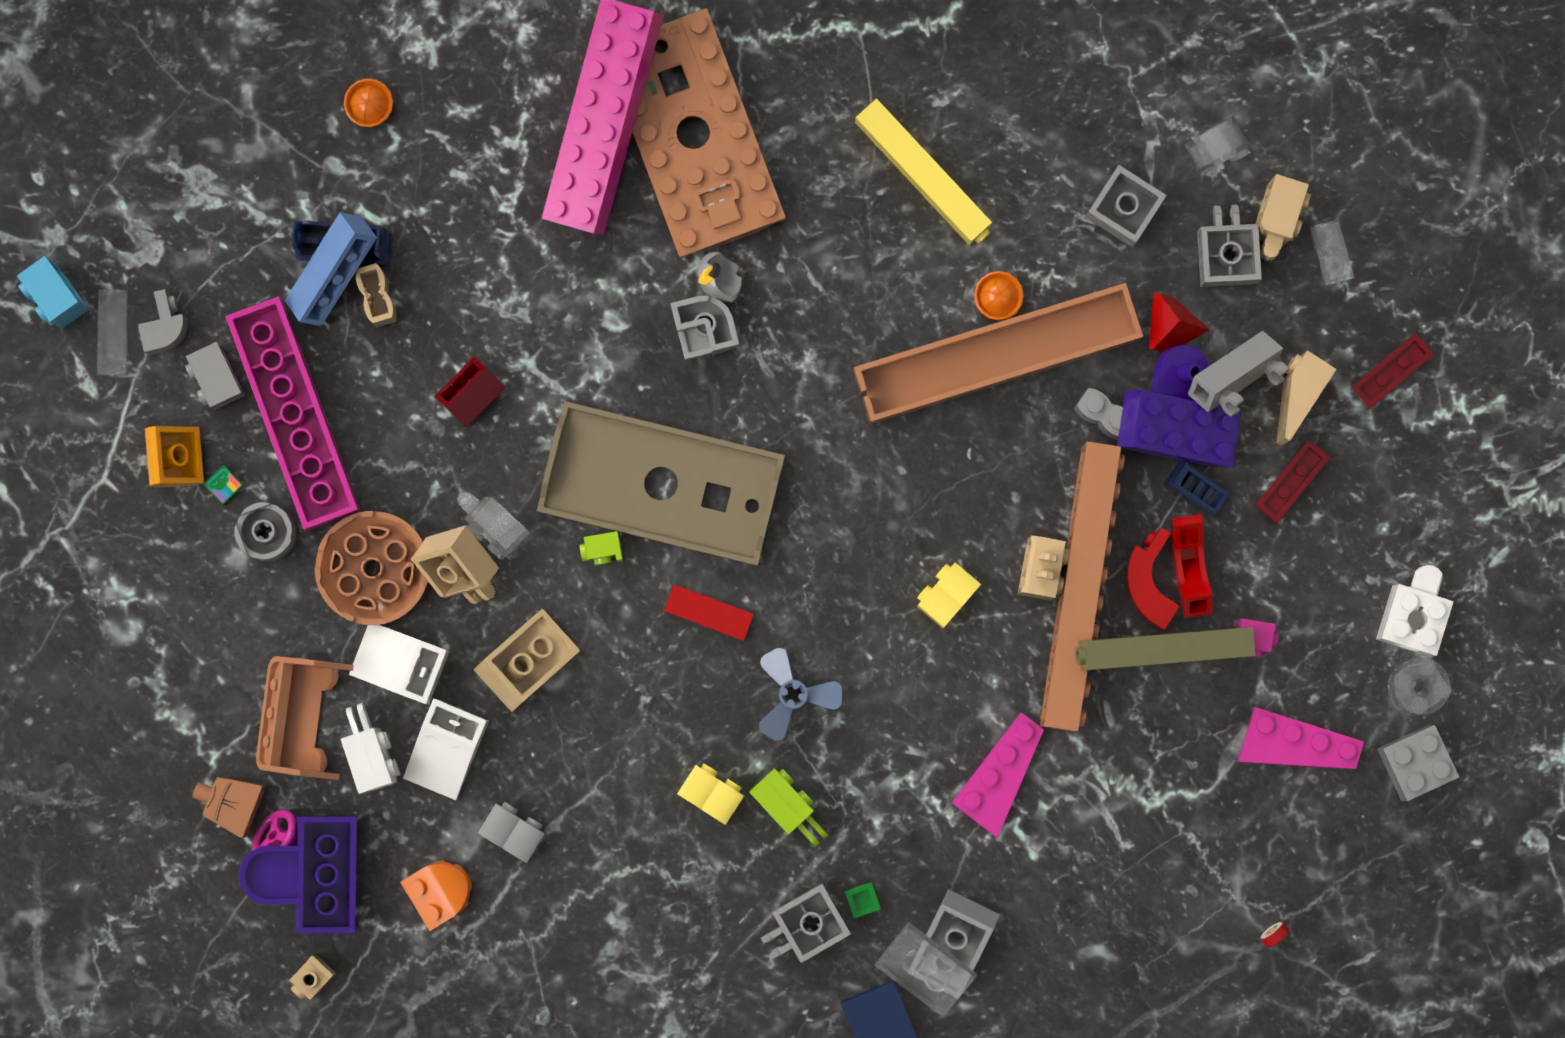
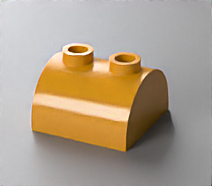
M153 426L145 429L150 487H180L204 483L199 427Z

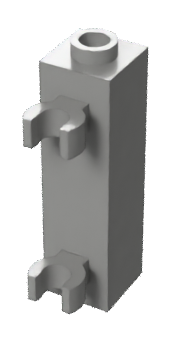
M1261 331L1195 375L1188 395L1207 412L1221 404L1225 413L1232 417L1240 411L1237 406L1244 401L1242 396L1238 394L1239 391L1264 374H1267L1269 381L1276 386L1285 380L1282 375L1288 372L1289 368L1283 362L1278 361L1283 348L1264 331Z

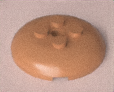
M364 511L345 517L327 532L318 548L315 578L321 596L334 612L354 623L381 625L401 618L419 602L428 583L427 579L411 560L423 543V540L411 525L389 513ZM371 561L380 563V572L376 576H369L366 572L367 564Z

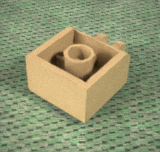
M1278 174L1268 183L1255 222L1259 229V239L1263 240L1260 258L1264 259L1265 262L1275 259V256H1278L1281 247H1284L1289 241H1293L1294 237L1298 236L1302 221L1298 220L1299 214H1302L1303 210H1306L1311 194L1306 193L1309 184Z
M466 525L426 537L411 558L440 597L447 598L462 593L473 604L482 601V598L485 601L494 598L495 588L491 585L490 580L499 567Z
M1030 536L1027 539L1017 595L1051 601L1056 598V595L1062 594L1064 577L1060 576L1061 567L1067 565L1069 549L1065 548L1066 541L1039 536Z

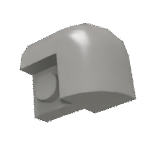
M697 296L670 303L685 361L710 354H719L739 346L733 317L729 308L720 300L710 296Z

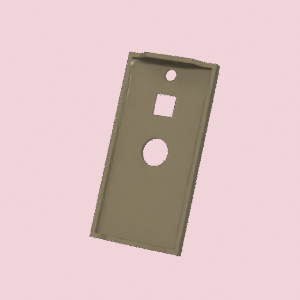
M564 401L542 482L537 512L758 566L785 455ZM658 467L671 470L678 480V488L675 494L666 500L651 498L646 493L644 487L647 474ZM707 482L731 488L726 512L701 507ZM750 499L756 500L759 504V509L754 513L748 512L745 508L746 502Z

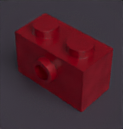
M473 356L434 397L460 423L467 427L499 396L505 386Z

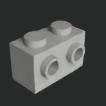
M214 342L186 356L189 364L185 365V368L192 381L197 379L201 388L197 393L204 406L209 405L213 410H217L245 396L221 344Z

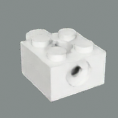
M1432 565L1419 567L1415 571L1411 587L1401 584L1392 586L1376 640L1428 657L1437 656L1454 602L1438 597L1443 575L1437 567Z
M363 703L357 704V710L364 731H361L353 707L346 708V713L353 735L342 738L341 742L358 793L364 794L398 783L396 776L400 775V770L396 760L390 759L387 749L391 748V743L387 732H381L380 728H372L366 708Z

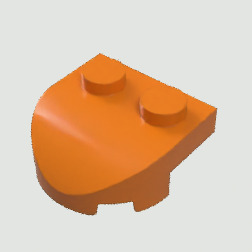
M439 860L400 882L429 931L461 913L469 905L468 900L472 890L471 880L467 872L458 864L453 865L444 862V860Z

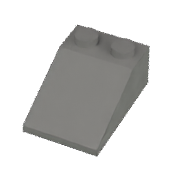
M948 889L908 972L960 998L995 928L1000 914Z

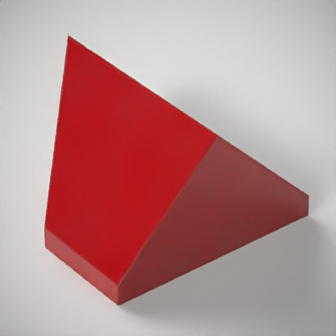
M1161 293L1153 294L1149 339L1150 350L1163 353L1170 347L1185 345L1210 330L1174 297Z

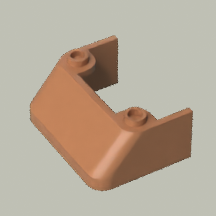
M275 656L271 659L267 669L256 752V763L260 770L339 780L340 774L324 772L327 766V757L321 748L315 747L322 691H330L337 684L338 669L353 671L354 665Z

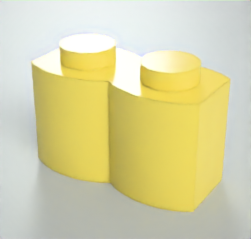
M956 562L951 567L946 564L935 576L939 579L937 584L933 588L927 585L917 597L921 601L917 607L942 629L981 585Z
M704 763L701 768L695 765L677 794L726 825L744 797L739 793L742 788L729 779L723 783L715 777L718 772Z

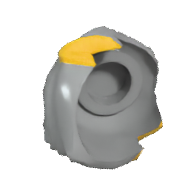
M719 252L706 254L697 270L698 282L704 293L723 303L733 302L738 297L742 287V277L737 276L739 265Z

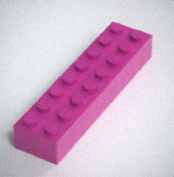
M600 0L542 219L594 234H605L664 15L614 0Z
M278 296L225 316L303 529L309 532L342 520L352 514L362 512L284 301Z

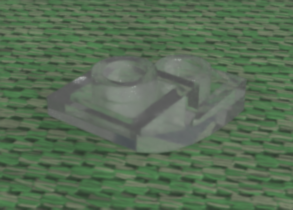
M1338 220L1310 227L1326 286L1354 278Z

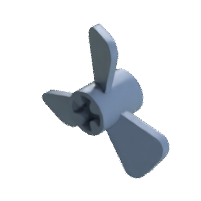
M776 648L761 658V667L781 686L779 691L781 702L759 723V729L763 734L776 741L782 740L786 735L792 709L802 707L805 702L832 710L838 709L841 706L842 687L838 682L832 681L806 688L800 681L793 680L787 652L784 649ZM793 686V689H800L802 694H799L798 698L800 700L797 703H794L792 699L786 700L784 695L788 694L787 689Z

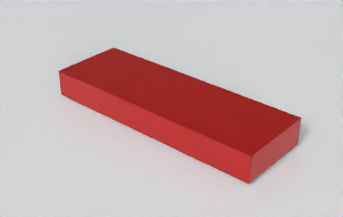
M673 585L664 612L742 641L746 637L754 615L677 585Z

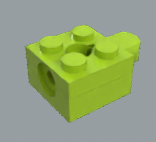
M774 768L749 793L788 835L798 827L810 842L817 847L820 843L802 824L806 819L824 840L829 836L810 816L814 812L810 807L814 802L803 790L797 793L790 786L794 780L784 769L778 772Z

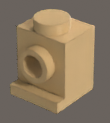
M314 954L289 980L294 984L291 990L300 999L303 1000L307 997L311 1000L336 975V972L317 954ZM307 974H311L315 979L312 985H308L305 982Z

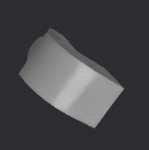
M165 289L154 292L160 319L138 324L143 350L148 355L166 352L175 348L182 342L187 332V317L183 314L175 316V312H178L176 298L174 295L170 296V293Z

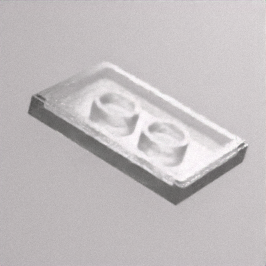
M907 922L874 965L942 1017L946 1015L977 976V973L909 922Z

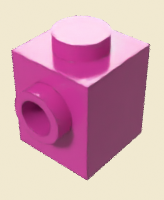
M1242 618L1237 620L1236 628L1253 627L1254 657H1263V653H1270L1272 647L1276 648L1279 632L1274 631L1275 624Z

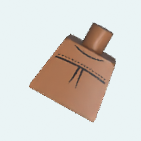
M217 777L213 787L198 782L192 798L206 803L203 811L204 817L238 837L246 838L266 786Z

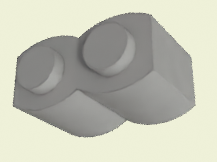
M1088 388L1074 407V410L1083 420L1097 424L1106 436L1118 440L1123 407L1111 404L1110 400L1102 392Z
M505 801L502 806L496 803L478 834L527 863L545 835V832L541 830L543 825L531 817H528L527 820L522 819L516 815L519 810Z

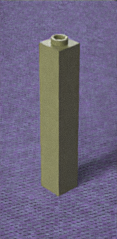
M1253 627L1078 641L1079 647L1075 651L1076 662L1080 665L1081 670H1095L1255 656Z

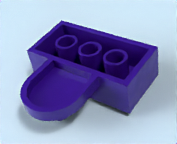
M1189 345L1173 346L1165 350L1156 362L1151 392L1145 390L1125 391L1117 446L1121 447V449L1213 468H1230L1234 464L1241 411L1232 417L1226 414L1223 408L1219 406L1207 412L1188 395L1194 376L1209 367L1208 361L1202 352L1195 347Z
M296 816V846H261L250 851L242 860L238 875L239 883L244 893L252 900L262 904H295L294 932L355 933L356 816Z

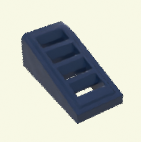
M1184 461L1177 463L1165 482L1167 486L1214 517L1231 494ZM1187 472H1188V475L1186 476V478L1184 479V481L1182 482V484L1179 485V484L1181 483V481L1183 480V478L1185 477V475L1187 474ZM1196 477L1198 481L1196 482L1192 490L1189 492L1188 488L1190 487V485ZM1205 484L1208 485L1207 489L1199 499L1197 497L1198 494L1200 493ZM1215 490L1218 493L1209 506L1206 502Z

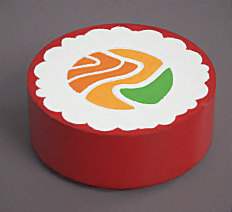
M1282 921L1277 922L1262 933L1260 940L1266 947H1273L1288 935L1289 929Z

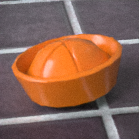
M359 80L350 86L345 94V112L350 120L359 126L373 127L380 125L388 118L392 111L393 99L391 92L385 84L378 80Z
M996 271L988 273L980 279L975 288L974 298L976 306L986 317L1004 320L1009 319L1018 312L1022 306L1024 294L1017 278L1007 272Z

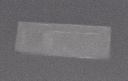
M99 290L97 375L127 376L129 291Z

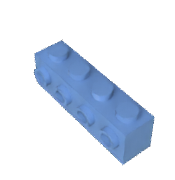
M342 212L338 214L285 299V302L299 322L322 326L377 239L361 216Z

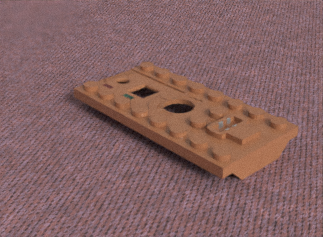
M707 8L661 25L657 41H665L668 48L664 53H658L654 50L632 133L677 253L681 259L760 232L775 223L786 220ZM681 65L689 88L666 96L658 73ZM688 117L701 118L709 126V139L700 148H686L677 139L678 125Z

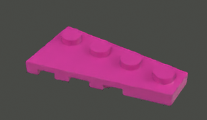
M1253 707L1237 762L1356 769L1364 741Z
M1020 712L952 801V804L996 838H998L1044 729L1022 712Z

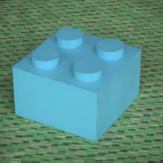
M46 256L17 275L21 281L18 287L28 300L31 299L34 303H37L38 307L35 308V311L50 326L56 325L63 329L89 310L59 266Z

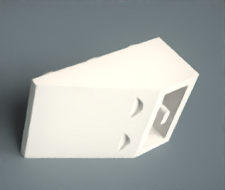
M368 625L353 663V671H350L349 675L429 705L450 651L381 625Z
M433 698L403 779L456 800L489 721Z

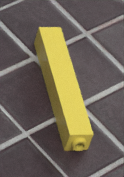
M877 98L856 117L855 123L969 246L974 241L978 244L981 243L991 233L988 228H990L992 222Z

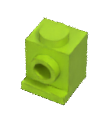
M617 531L583 537L585 544L580 545L582 562L594 561L595 565L611 563V557H616L617 562L623 561L619 533Z

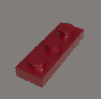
M1414 333L1354 384L1350 390L1369 410L1433 356L1434 353Z
M1309 439L1306 440L1255 503L1254 507L1275 524L1278 523L1330 459V456Z

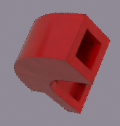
M1198 514L1172 518V557L1184 618L1211 615L1212 591L1204 559L1202 516Z
M1162 527L1157 532L1150 531L1143 545L1147 546L1145 550L1137 545L1133 547L1125 570L1126 590L1132 605L1144 620L1160 631L1166 629L1179 608L1178 604L1158 591L1152 579L1154 560L1171 534Z

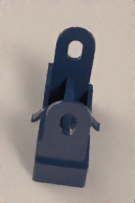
M295 221L292 233L295 257L299 261H310L331 225L326 222ZM368 225L377 239L360 265L368 266L376 263L380 267H387L389 265L391 233L385 227Z

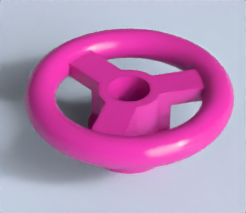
M278 810L268 815L255 832L252 850L261 846H294L297 829L295 816L288 810ZM281 818L287 820L288 830L280 827ZM270 826L267 838L261 843L264 833Z

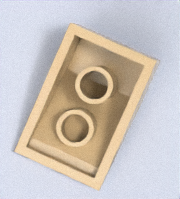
M1308 350L1301 356L1297 354L1287 364L1289 370L1286 372L1287 376L1283 381L1277 444L1280 446L1292 439L1336 371V368Z
M542 608L488 655L474 671L507 708L513 712L579 653L580 650Z

